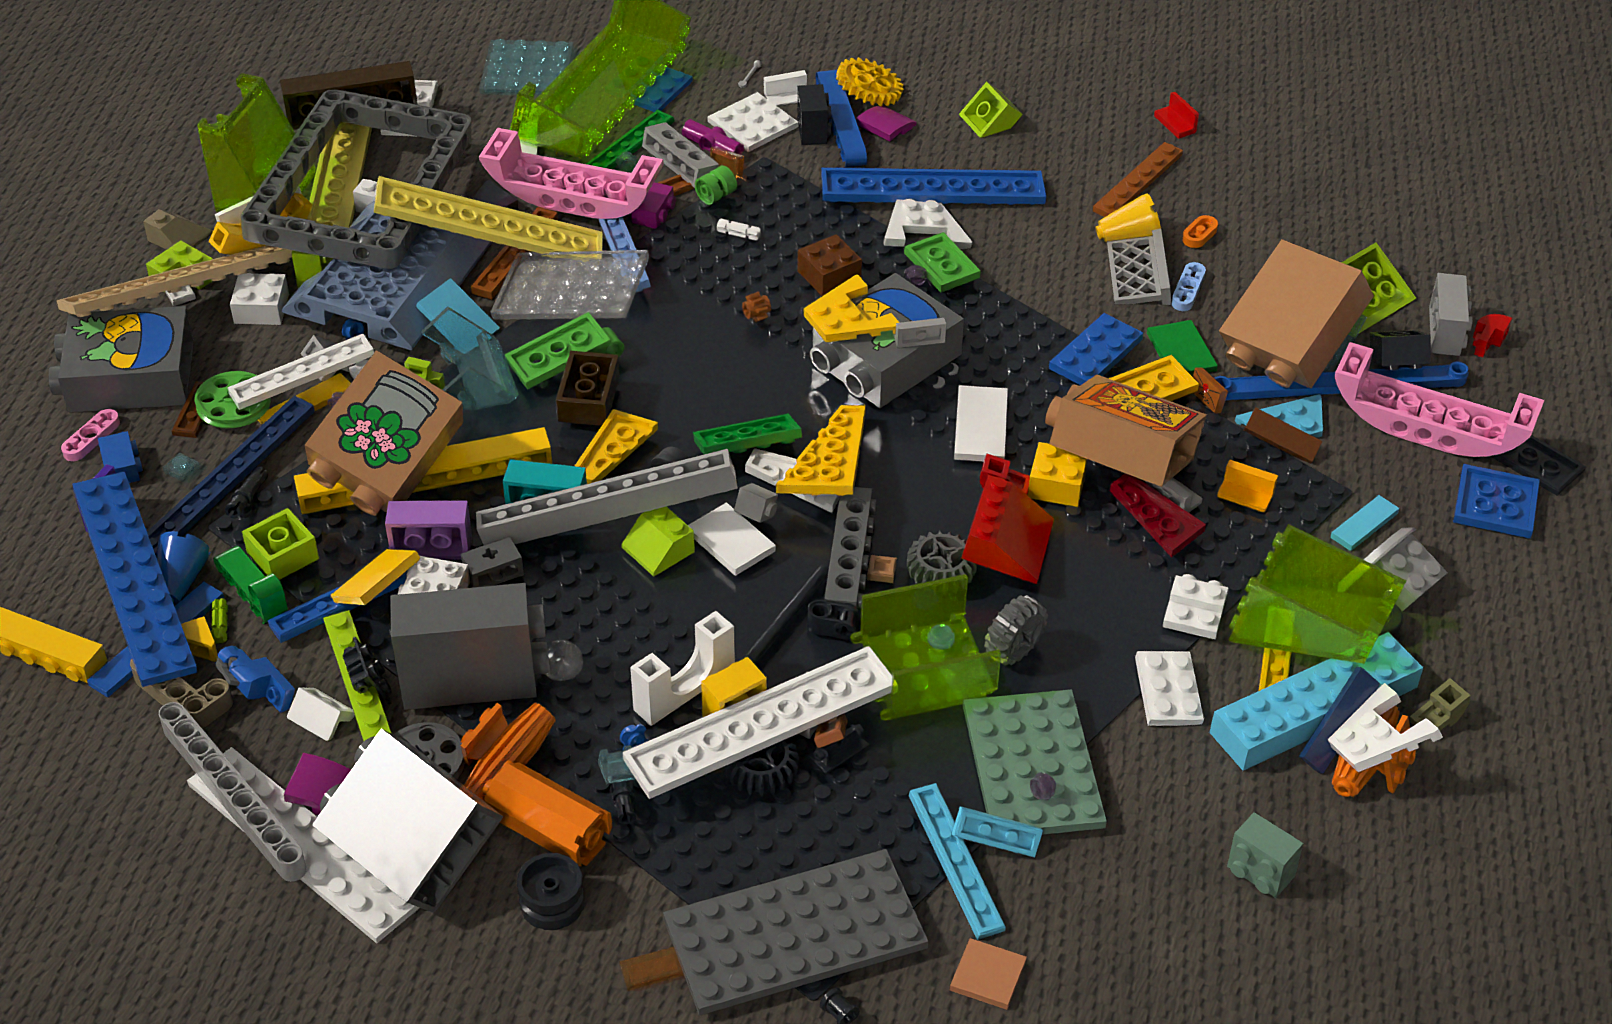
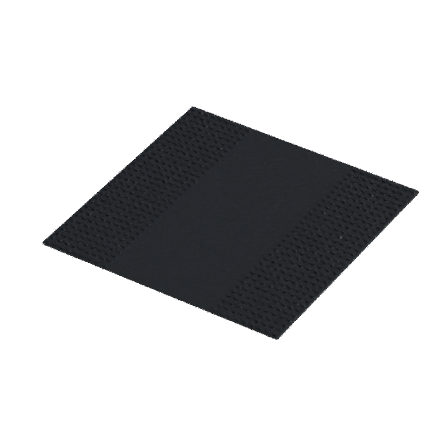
M763 157L735 175L737 188L734 192L722 197L711 205H707L699 199L634 242L651 287L629 294L615 259L612 257L468 354L441 370L439 373L444 374L446 393L463 402V424L447 446L544 427L551 447L552 464L575 466L601 426L558 422L556 397L564 371L527 390L507 363L505 354L587 312L592 315L601 328H611L624 344V351L619 357L620 378L611 411L615 409L658 422V430L602 480L649 469L653 458L667 447L678 448L690 458L703 455L694 442L693 432L789 414L801 427L802 438H797L792 443L777 442L772 443L767 448L752 447L747 448L742 453L729 452L736 474L737 489L667 506L687 525L726 502L732 508H735L740 487L753 483L776 493V486L745 472V464L754 448L797 459L809 443L818 438V432L829 425V419L841 405L865 406L866 415L854 487L871 488L872 499H876L875 515L870 514V517L874 518L873 533H868L867 535L871 536L870 552L865 551V555H869L868 568L871 555L897 558L893 583L867 580L868 570L862 571V574H866L865 590H860V593L864 594L863 608L858 609L860 615L858 620L855 621V636L852 639L844 640L837 637L815 635L807 629L808 606L815 600L825 599L827 577L761 656L755 666L766 677L768 690L869 646L897 681L896 691L845 713L848 720L846 730L851 724L861 725L864 731L861 737L869 746L825 774L808 757L817 747L814 741L816 730L810 739L799 734L791 736L792 744H796L799 756L798 773L796 777H793L791 785L785 784L784 791L776 788L774 795L768 791L764 792L762 797L759 792H754L750 796L748 789L740 792L738 785L732 786L730 778H726L723 766L649 799L626 765L630 788L633 789L635 794L633 804L637 818L631 823L630 816L627 815L629 822L627 825L621 824L618 821L617 806L612 800L614 789L607 752L612 749L615 758L614 748L623 749L624 745L620 741L622 730L629 725L637 726L642 724L646 728L644 732L645 738L650 741L703 718L701 692L652 726L633 710L631 666L653 653L670 668L671 677L676 675L686 666L694 653L696 644L695 624L715 611L734 626L735 662H739L820 565H825L829 568L839 500L831 513L793 494L776 493L778 494L776 500L777 510L772 518L757 522L742 515L776 545V551L736 576L695 539L694 553L656 576H652L622 548V543L639 516L644 512L514 544L522 557L524 575L497 585L526 583L528 605L543 604L546 637L533 638L532 642L547 641L550 673L535 675L537 697L439 706L436 708L465 731H468L470 729L474 730L480 723L479 719L487 708L492 709L496 703L502 706L503 715L508 725L534 703L545 707L555 717L556 721L539 750L525 766L610 812L612 829L610 834L604 832L602 838L688 905L886 849L914 909L947 876L909 798L910 790L936 783L954 821H956L960 806L986 813L964 714L963 700L1072 689L1086 745H1088L1142 694L1135 660L1137 651L1186 652L1202 637L1163 627L1176 575L1182 577L1189 574L1198 581L1208 583L1215 580L1224 587H1228L1222 618L1351 496L1352 491L1277 447L1243 431L1244 429L1214 413L1191 398L1183 396L1171 402L1204 413L1207 416L1193 461L1173 478L1202 498V503L1189 513L1205 523L1206 527L1205 532L1173 557L1159 545L1110 492L1111 484L1125 473L1088 459L1078 507L1032 499L1054 518L1037 584L977 564L975 576H973L971 583H966L964 589L958 587L956 592L948 589L945 594L942 590H937L934 593L932 588L924 590L922 584L916 585L914 578H910L907 567L908 551L913 545V541H918L920 535L927 537L929 532L936 535L939 530L942 534L951 532L952 536L960 534L962 540L967 539L983 491L980 484V474L984 461L954 459L959 385L1008 388L1004 459L1010 461L1009 469L1030 476L1038 443L1050 444L1054 427L1047 425L1045 419L1052 400L1056 396L1061 398L1066 396L1072 385L1080 386L1050 370L1049 363L1079 335L980 278L940 292L904 254L905 246L915 243V241L905 236L904 247L884 246L888 226L844 201H823L822 189L769 158ZM720 219L729 220V223L734 221L747 224L750 228L751 226L759 227L761 235L755 241L749 239L748 236L747 238L730 235L728 234L729 232H726V234L717 231V223ZM835 234L862 259L861 279L867 284L868 290L894 273H897L964 318L961 355L881 408L863 396L858 398L852 395L844 382L830 372H820L810 358V350L813 348V326L804 317V308L822 296L797 271L798 250ZM760 292V296L766 295L768 297L771 311L767 313L768 318L754 322L753 318L747 319L742 303L747 301L746 296ZM559 348L556 349L554 352H560L563 349ZM537 359V360L533 361L532 363H538V362H540V361H542V360ZM1121 359L1103 377L1109 379L1136 367ZM952 363L958 366V373L955 375H949L954 370ZM938 376L945 380V385L942 388L933 387V385L938 383ZM308 460L253 496L251 505L243 510L239 518H230L234 511H231L228 516L224 514L208 526L214 535L231 548L239 546L257 568L263 572L248 555L242 531L288 508L315 537L319 556L318 560L279 580L282 587L303 604L342 586L386 549H389L385 526L387 512L382 509L376 515H370L353 504L307 514L301 513L294 476L307 473V469L310 467ZM1229 460L1278 475L1275 493L1265 512L1217 497L1218 490L1224 481L1226 466ZM505 475L414 492L407 501H467L472 532L471 550L484 546L477 531L476 512L506 505L503 487ZM462 559L446 560L462 563ZM399 587L371 600L366 605H360L350 610L362 646L367 644L373 654V659L376 660L378 658L383 667L397 678L398 672L391 639V595H398ZM1021 595H1027L1040 602L1047 609V625L1043 628L1044 633L1040 635L1039 641L1034 645V649H1031L1027 656H1023L1021 661L1005 666L994 660L986 652L984 647L985 636L989 633L988 628L992 625L993 619L998 616V612H1001L1006 604L1009 605L1014 598L1017 599ZM782 760L777 761L776 767L782 762ZM963 839L970 854L982 845L981 843ZM845 973L798 986L795 989L809 1000L816 1001Z

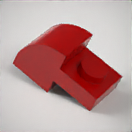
M1490 314L1480 318L1477 321L1473 336L1475 338L1473 346L1476 347L1474 355L1483 358L1491 344L1501 347L1508 335L1512 318L1501 314Z
M986 453L980 474V484L984 488L988 475L1000 477L1014 483L1027 495L1030 476L1009 469L1010 461Z

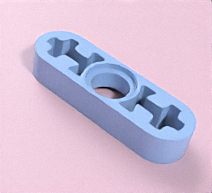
M1192 262L1185 266L1172 298V306L1176 310L1188 311L1192 308L1205 277L1206 269L1202 264ZM1193 272H1196L1195 278L1191 277ZM1183 286H1192L1194 289H1187ZM1183 296H1186V300L1184 302L1181 301Z

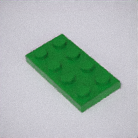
M789 414L697 431L693 432L694 442L703 455L725 449L733 453H742L747 448H767L772 443L777 442L792 443L795 439L802 438L801 427Z

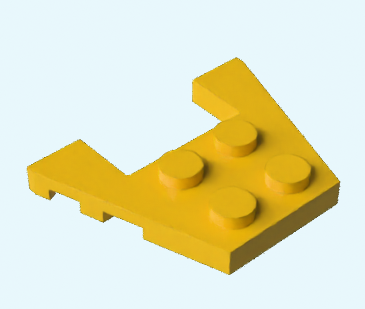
M859 275L853 276L804 308V317L825 342L857 339V335L867 333L872 337L881 336V332L891 330L893 334H896V323H900L892 313L868 320L850 300L868 294V286Z

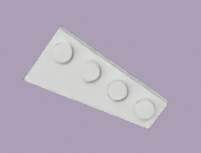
M754 448L745 464V472L776 486L779 480H784L786 471L789 468L793 469L797 462L794 458ZM793 494L831 513L840 498L836 494Z

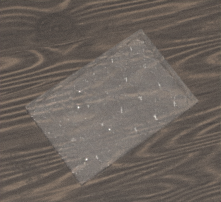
M648 251L517 253L490 312L493 320L576 319L587 312L594 319L626 318L649 260Z

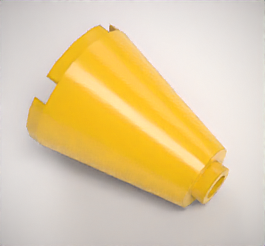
M1148 193L1141 195L1099 220V226H1096L1098 238L1104 239L1107 242L1152 236V230H1157L1161 226L1158 214L1152 208L1154 203Z

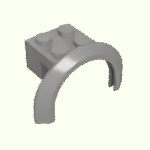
M1415 527L1401 528L1370 553L1339 582L1338 593L1342 594L1375 564L1392 583L1383 594L1390 601L1394 602L1401 611H1404L1448 572L1413 536V533L1417 530Z

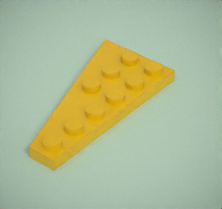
M841 405L829 419V425L818 432V438L812 440L796 459L797 464L793 469L789 468L786 471L784 480L777 482L776 493L853 495L866 415L865 406Z

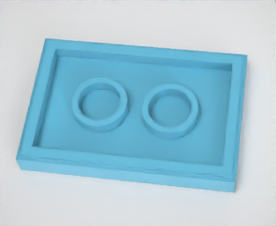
M451 278L420 300L416 305L464 355L481 345L500 329Z

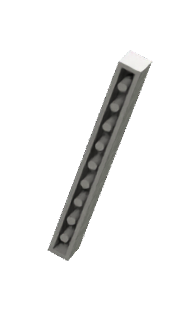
M725 449L476 512L477 531L483 545L510 537L514 544L737 489L736 474L729 451Z

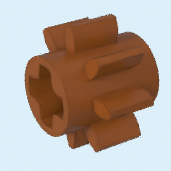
M760 292L746 296L747 301L742 303V308L747 319L753 318L754 322L768 318L767 313L771 311L768 297L766 295L760 296Z

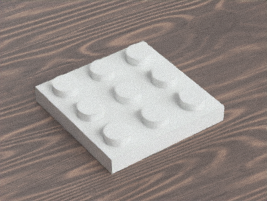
M758 92L708 116V122L711 125L722 128L727 137L744 144V149L747 152L798 127L797 120Z

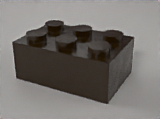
M570 350L556 397L558 422L603 425L610 414L620 378L618 355Z

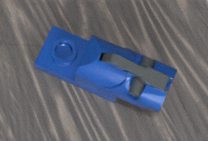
M228 646L220 650L217 655L216 667L229 685H235L247 699L266 697L280 713L290 708L295 688L266 657L251 660L243 650L236 646Z

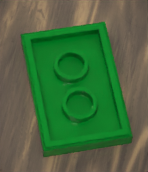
M1192 320L1147 328V335L1160 359L1172 355L1191 376H1193L1195 368H1204L1208 373L1217 371L1218 365Z

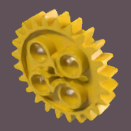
M859 57L857 61L854 58H850V61L845 59L844 62L840 63L836 72V80L839 81L838 85L843 86L842 90H848V95H855L856 100L863 99V103L869 101L873 106L874 103H877L879 106H882L883 103L886 106H889L890 103L894 105L896 101H899L903 92V84L900 83V78H896V73H890V68L885 69L883 64L877 65L876 61L871 63L867 58L865 61H862Z

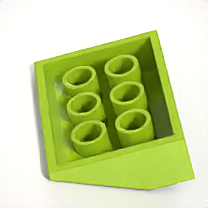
M1377 242L1341 262L1362 270L1374 295L1348 333L1352 338L1416 299Z

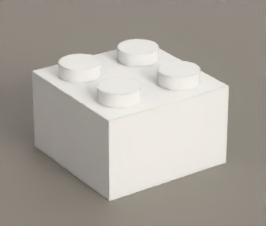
M246 273L238 275L230 302L234 324L281 325L284 315L282 308L286 305L289 296L285 274Z

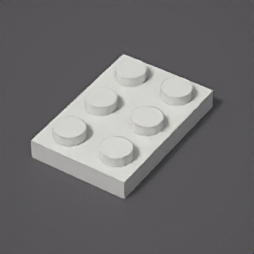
M1137 651L1135 660L1148 726L1202 724L1204 718L1190 652Z

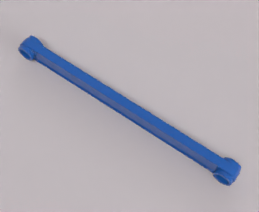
M1452 362L1450 365L1423 366V368L1419 369L1403 367L1397 370H1369L1370 372L1423 388L1460 387L1466 383L1469 375L1467 365L1462 362ZM1322 372L1312 388L1294 381L1289 388L1282 387L1267 376L1238 378L1217 376L1214 378L1228 391L1226 400L1341 393L1335 380V372Z

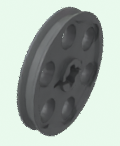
M423 722L407 726L394 734L410 743L439 767L450 768L451 772L449 774L456 780L462 774L465 762L460 746L462 744L461 739L449 727L438 723ZM426 733L435 734L434 738L430 741L420 740ZM447 745L456 746V749L451 753L442 752V749Z

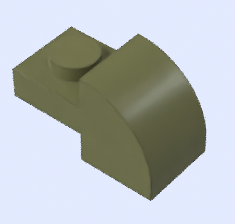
M1449 678L1430 694V700L1410 716V723L1415 726L1427 718L1440 731L1447 725L1451 727L1467 709L1471 695Z

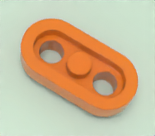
M1199 216L1184 230L1183 243L1191 248L1202 247L1216 234L1218 221L1212 216Z

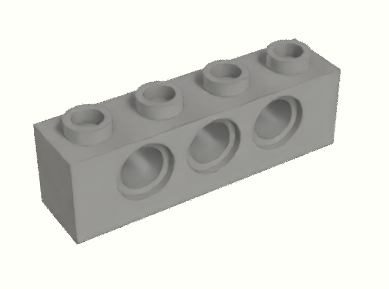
M666 122L645 127L642 147L656 158L663 159L666 166L676 174H680L681 178L688 183L690 182L694 188L696 179L719 167L715 160Z

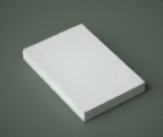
M727 502L688 525L694 530V539L735 576L776 551V545L742 515L735 512L734 508Z

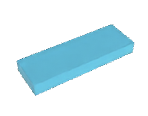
M1378 495L1331 533L1330 538L1352 551L1396 516L1399 508Z
M961 806L952 831L954 837L1034 858L1043 833L1041 828Z

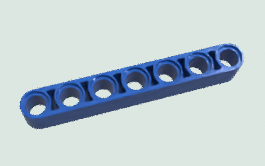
M837 70L816 72V84H823L824 92L829 94V106H831V119H829V123H832L831 129L834 136L836 135L838 149H841L840 155L842 161H845L844 167L867 165L866 148L846 91L842 90L843 86L838 85L839 81L836 80Z

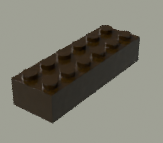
M410 61L280 80L289 131L297 130L301 127L322 94L327 90H341L418 105L414 74Z

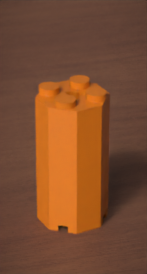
M507 760L503 764L501 771L493 779H489L483 787L482 792L486 795L484 802L504 816L500 821L501 824L552 853H559L570 857L578 866H581V864L586 866L605 846L606 842L602 840L604 832L607 834L611 832L612 817L610 812L521 763Z

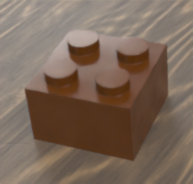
M835 234L799 249L797 271L821 296H824L853 276L859 275L861 277L862 259Z

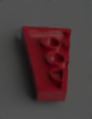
M1125 473L1111 484L1110 492L1171 557L1205 532V523L1138 478Z

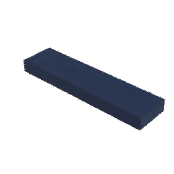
M1355 668L1299 755L1302 760L1318 773L1323 774L1337 753L1331 747L1328 739L1363 705L1380 685L1364 668Z

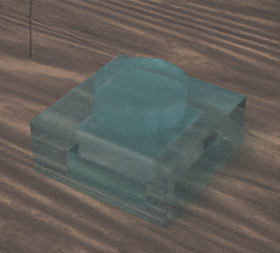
M178 453L163 467V471L165 474L184 482L200 466L198 461Z

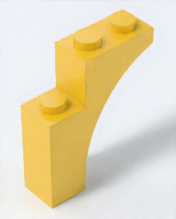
M294 193L280 216L307 219L313 204L302 194ZM217 222L209 239V243L219 253L228 255L266 246L244 240L241 223Z

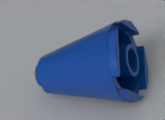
M171 531L160 535L157 546V561L173 604L177 605L208 561L210 548L204 541L193 535L187 534L186 538L177 536L178 532Z

